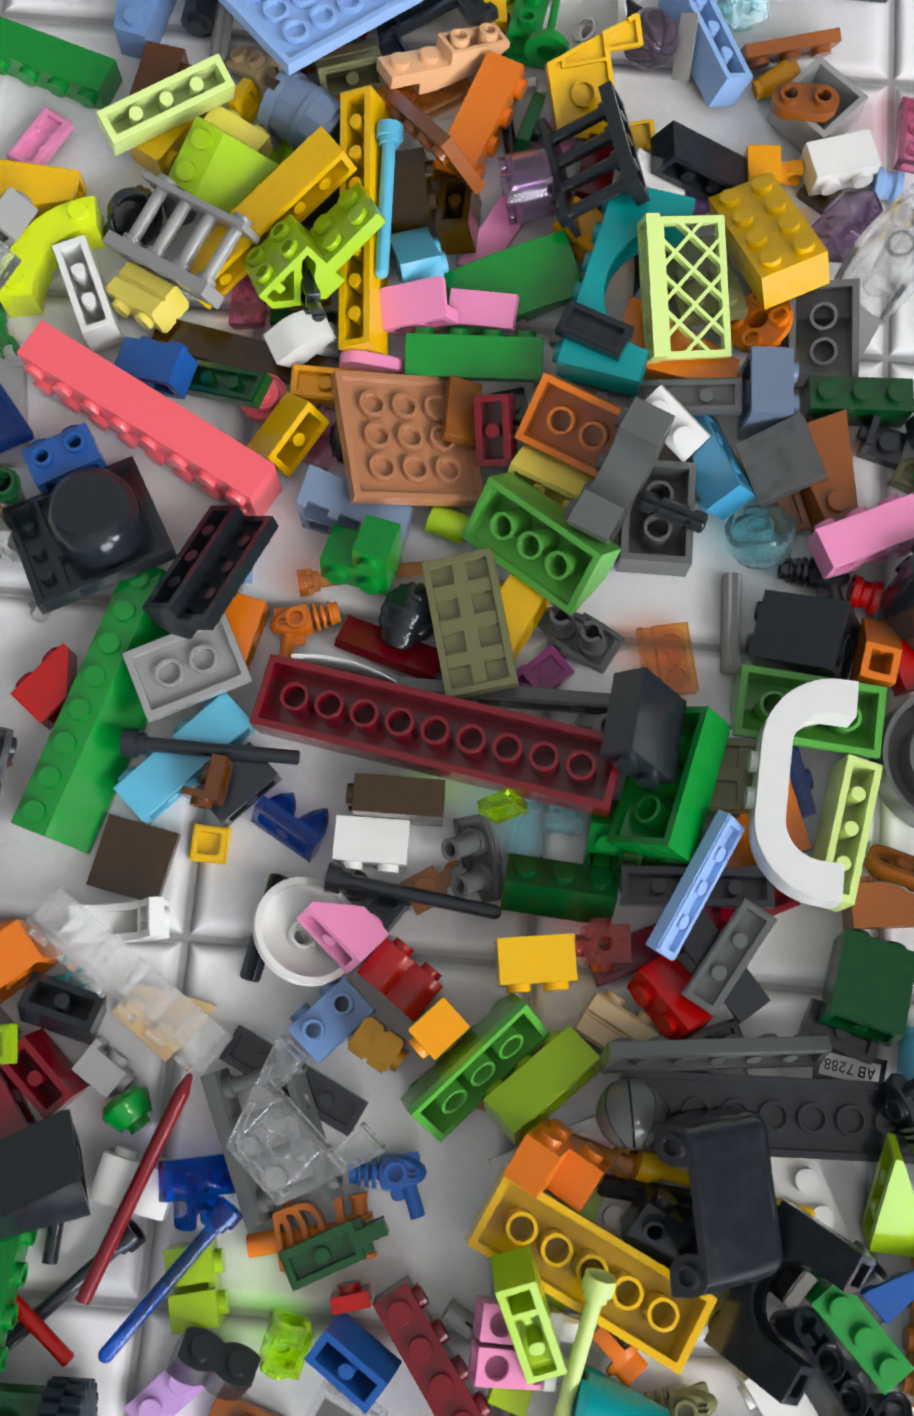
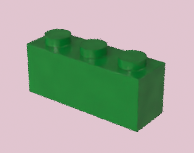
M811 1270L810 1273L817 1279V1282L804 1298L820 1315L823 1322L864 1373L886 1395L913 1371L914 1367L857 1296L842 1292L818 1273Z

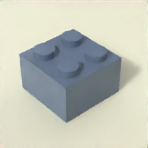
M751 346L739 374H742V415H737V440H745L797 414L799 409V394H794V383L797 382L799 376V362L794 361V348Z

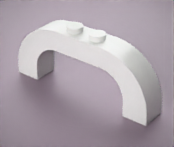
M835 678L820 679L805 683L787 693L775 705L762 725L756 741L755 751L750 750L747 762V772L753 773L751 787L747 786L745 790L743 808L749 809L748 839L751 852L759 869L772 885L788 897L807 905L834 909L842 903L845 864L811 858L801 852L789 837L786 827V811L792 745L795 733L809 725L823 724L847 728L857 716L859 681Z

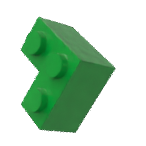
M366 514L359 531L334 524L319 558L322 577L337 585L347 584L358 587L363 592L371 595L381 594L387 596L392 589L402 563L401 524Z

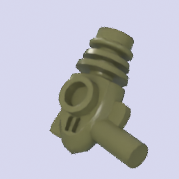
M705 1381L692 1385L668 1386L666 1398L663 1387L659 1388L660 1398H657L656 1390L652 1391L651 1400L667 1408L670 1416H710L715 1412L718 1404L715 1396L709 1392ZM644 1392V1396L649 1398L648 1393Z

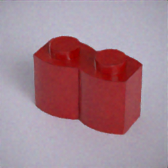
M386 937L359 968L357 973L414 1022L442 989L443 986L437 982L442 975L426 961L421 967L410 958L414 951L401 939L396 937L391 942Z

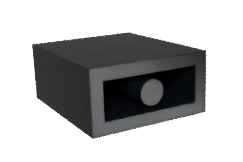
M647 667L614 673L600 755L611 762L617 770L628 775L642 788L655 789L659 785L675 783L687 702Z

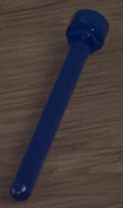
M220 1196L209 1208L210 1214L206 1218L208 1223L98 1352L100 1362H111L218 1234H225L227 1230L232 1231L242 1220V1213L229 1200Z

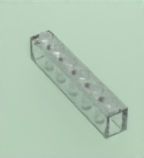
M59 885L25 920L32 926L27 933L44 948L49 942L61 952L56 957L57 960L72 973L78 968L90 977L85 984L101 998H104L107 993L119 1002L115 1010L131 1024L137 1018L145 1024L148 1029L144 1035L160 1049L165 1044H168L176 1051L177 1054L173 1060L186 1072L191 1073L196 1069L203 1074L232 1040L233 1037Z

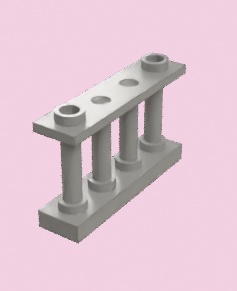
M144 170L141 177L154 191L128 233L124 232L121 236L109 229L102 241L120 257L130 262L132 261L174 283L184 292L218 310L225 297L214 288L217 284L214 281L241 236L258 244L261 238L250 228L253 223L243 214L234 211L233 215L178 188V185L168 176L160 173L156 177ZM166 197L178 203L153 246L148 245L147 249L141 247L143 244L141 239ZM190 210L203 216L177 259L173 258L171 262L165 260L167 258L165 252ZM215 223L227 228V232L203 272L198 271L196 276L191 274L189 267Z

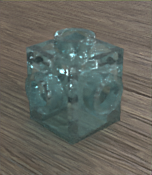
M719 0L716 3L727 26L733 28L734 32L750 30L753 28L752 23L770 19L768 0Z

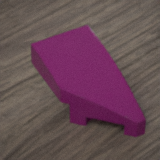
M553 644L527 665L523 664L516 670L519 686L548 689L557 688L575 674L574 670Z

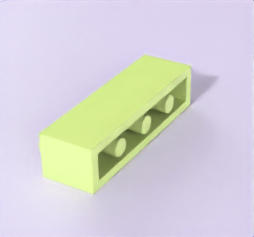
M218 53L97 111L98 126L116 157L194 119L196 115L200 116L233 100L235 84Z
M851 754L846 755L831 766L811 857L817 860L845 864L842 903L834 909H828L834 912H839L855 905L883 765Z

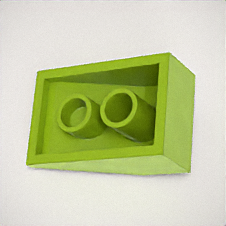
M196 115L168 177L188 193L230 214L280 164L215 124Z

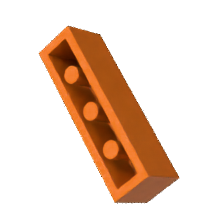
M489 50L447 133L452 137L482 181L486 172V167L484 166L489 157L493 158L500 143V138L498 137L503 128L507 129L514 114V104L516 100H522L528 85V81L525 80L524 64ZM435 158L434 164L437 180L434 182L440 184L441 176L453 175L454 173Z

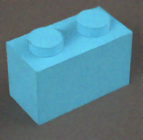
M427 226L391 234L390 250L392 261L401 284L435 276L444 277V273L449 272L445 252H441L438 238H432Z

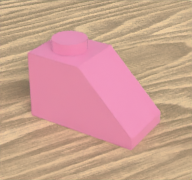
M313 901L296 918L346 974L359 965L389 935L383 927L381 920L376 915L370 913L364 906Z

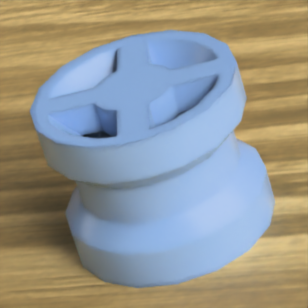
M880 167L873 182L870 183L868 200L877 202L882 199L887 200L889 204H893L902 194L905 171L896 169L894 172H887L884 167Z

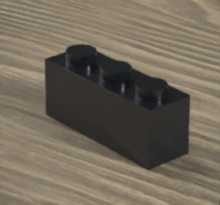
M674 120L650 138L651 173L707 201L709 197L719 194L726 189H731L748 182L746 157Z

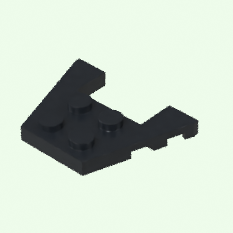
M424 0L376 27L381 54L386 56L395 52L409 51L401 39L402 36L455 8H458L470 27L491 23L498 19V8L492 2L487 4L483 0Z

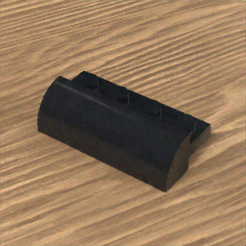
M211 505L143 605V610L161 628L182 638L192 639L197 630L213 631L279 527L274 517L245 516L238 505Z

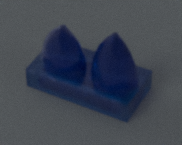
M293 792L277 794L270 798L263 795L254 806L251 822L310 863L318 853L326 833L329 821L328 809L312 810L298 819L294 816L296 798Z

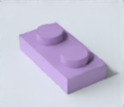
M165 1368L126 1404L124 1410L129 1416H175L204 1387L203 1385L189 1386L173 1379Z

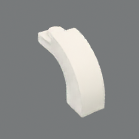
M147 897L129 903L68 905L62 908V946L118 944L169 938L170 924L169 900H164V897Z

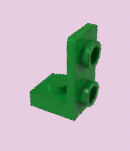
M550 0L515 1L507 32L510 45L506 50L505 57L526 66L536 67L525 57L524 44L528 35L535 30L543 28Z

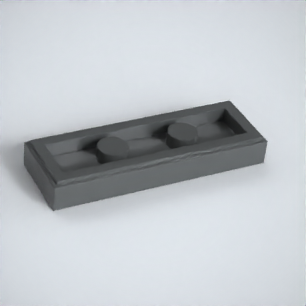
M743 897L681 994L715 1016L778 919Z

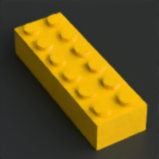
M503 1167L464 1238L466 1244L489 1259L490 1256L529 1245L544 1292L581 1315L586 1301L583 1298L584 1291L581 1288L585 1270L587 1268H598L611 1273L617 1279L613 1298L607 1300L606 1305L601 1306L596 1324L680 1375L718 1298L713 1294L696 1298H672L670 1268L624 1242L622 1238L543 1191L537 1198L533 1197L504 1176L503 1172L506 1168Z

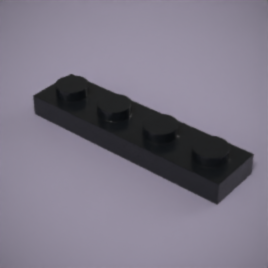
M238 1025L219 1059L245 1074L278 1062L276 1049H279V1047L246 1027ZM307 1065L305 1074L320 1120L349 1137L369 1102ZM284 1076L262 1084L286 1100L291 1099Z

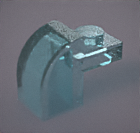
M535 800L527 802L517 810L510 822L505 857H508L509 853L543 858L546 832L580 836L583 832L584 817L576 816L575 810L556 808L554 813H548L549 804Z

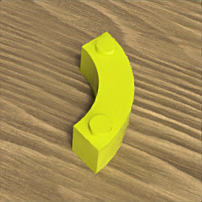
M95 196L71 200L45 212L26 227L19 239L11 246L0 272V302L10 318L44 314L45 297L54 279L52 274L59 267L52 245L85 235L92 250L106 247V244L102 241L104 238V216Z

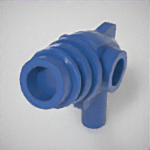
M418 1151L405 1154L382 1153L379 1164H377V1154L373 1155L372 1164H370V1156L365 1157V1164H362L361 1157L350 1159L349 1184L361 1186V1181L364 1180V1186L369 1187V1180H372V1189H376L377 1180H379L381 1190L391 1191L392 1200L399 1201L405 1199L411 1220L425 1216L417 1184L425 1179L427 1170L425 1165L420 1162Z

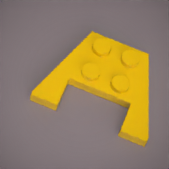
M640 13L629 16L624 21L606 29L601 34L583 42L545 65L554 131L598 108L597 104L602 101L598 86L610 80L615 87L610 53L641 48L644 45ZM654 118L630 122L636 149L641 148L646 152H651L650 138L655 135ZM603 120L572 137V139L587 141L590 133L600 134L604 132V127L608 123H605Z

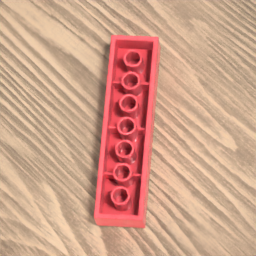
M43 320L40 321L17 351L18 356L25 365L23 370L35 380L33 385L40 392L49 397L53 393L61 398V403L70 411L76 414L82 411L90 416L88 418L89 421L99 429L106 431L109 428L117 433L116 437L126 446L132 449L138 446L145 451V456L158 466H162L165 463L173 468V473L185 483L190 484L192 481L202 487V492L212 500L219 502L222 499L230 505H238L245 516H264L281 493L282 487L274 463Z

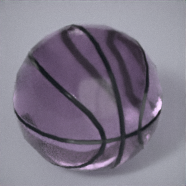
M647 7L635 12L640 13L644 45L641 48L624 50V55L634 66L644 70H652L665 65L671 60L677 50L679 32L676 21L667 11L657 7Z

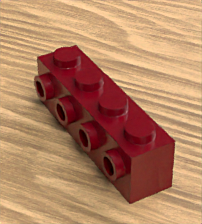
M406 1275L374 1297L372 1306L434 1416L490 1415L492 1410L486 1402L485 1396L481 1390L475 1393L468 1381V1367L460 1354L454 1356L447 1342L451 1339L445 1326L439 1318L433 1320L426 1306L430 1302L419 1282L413 1285L409 1276Z

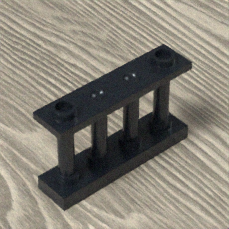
M610 80L598 86L602 100L597 104L598 108L556 131H553L545 117L538 120L541 130L538 141L543 152L547 155L559 206L555 209V214L561 227H568L575 238L582 236L578 221L579 216L622 194L625 197L631 195L637 206L650 201L625 106ZM603 120L605 123H608L604 127V132L562 154L561 143ZM608 145L614 146L615 150L610 152L611 156L568 178L566 172L568 166ZM615 169L621 172V175L617 176L616 182L574 203L571 192Z

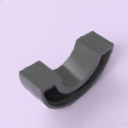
M635 397L630 408L623 406L614 424L618 431L609 453L603 451L596 464L595 471L599 473L593 483L590 481L585 483L578 500L572 498L564 512L563 518L567 519L569 526L607 545L614 539L634 506L660 455L673 425L675 415L638 397Z
M913 695L884 718L881 755L879 759L870 758V761L883 765L878 794L882 801L895 816L914 828Z

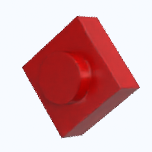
M351 1280L338 1284V1290L332 1291L330 1296L332 1315L370 1308L373 1303L371 1283L361 1285L360 1280Z

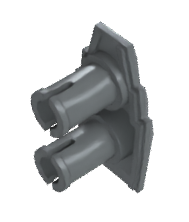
M556 605L552 608H547L537 625L549 637L548 642L560 650L559 653L601 674H604L625 641L623 636L584 612L582 615L575 612L573 615H568Z
M488 813L453 819L456 836L442 841L441 852L448 861H456L461 858L462 867L467 872L456 874L451 878L450 887L455 896L462 898L477 891L482 902L501 900L500 880L503 877L500 863L503 861L497 836Z

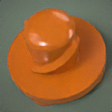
M752 291L744 296L748 306L746 319L730 321L731 345L743 353H749L751 346L779 347L782 340L789 333L793 323V310L788 300L764 310Z

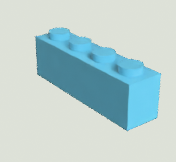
M225 692L206 700L201 705L202 711L193 719L186 718L180 722L173 730L174 735L170 739L240 745L256 729L249 723L250 718ZM147 752V759L137 768L132 766L124 771L118 778L119 783L113 789L143 822L150 825L183 796L181 794L182 786L192 788L202 775L205 763H210L211 757Z

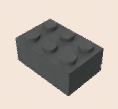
M656 461L640 495L618 531L617 545L622 549L616 558L615 572L686 576L692 565L693 531L687 529L688 525L683 524L682 527L656 517L657 513L651 512L650 515L638 509V504L643 492L648 490L658 494L657 498L659 499L666 497L690 506V510L694 512L696 463Z

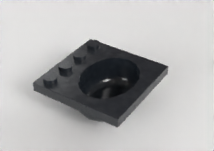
M133 456L104 468L87 467L74 470L60 479L53 489L3 509L34 599L42 615L169 562L177 556Z

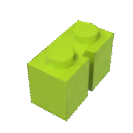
M217 1238L170 1245L163 1253L167 1288L173 1287L174 1294L168 1296L171 1334L183 1333L190 1327L204 1329L219 1327L225 1319L224 1314H229L230 1311L228 1289H222L220 1273L225 1272L226 1267L224 1249L218 1248Z

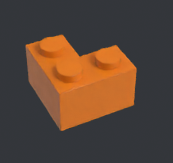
M545 1118L526 1133L503 1175L535 1198L545 1189H548L580 1212L590 1201L612 1163L604 1158L605 1153L599 1147L590 1142L582 1143L572 1136V1130L566 1124L557 1119L550 1120Z

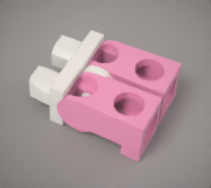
M477 1294L473 1323V1334L476 1338L471 1340L467 1375L474 1387L522 1390L542 1389L547 1392H555L556 1385H562L564 1375L528 1385L498 1300L492 1296ZM548 1305L559 1344L560 1342L574 1343L580 1320L577 1317L562 1313L553 1305ZM563 1356L567 1368L569 1357Z

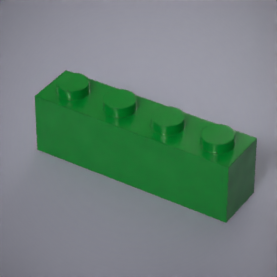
M0 16V75L4 76L7 74L15 77L28 86H39L49 90L57 97H68L89 109L97 108L101 110L111 104L123 81L115 59Z
M415 327L413 328V333H406L405 375L445 378L453 375L469 381L539 383L543 374L544 337H536L535 331H516V336H502L501 330L493 329L482 330V335H468V330L461 328L448 329V334H434L433 328Z

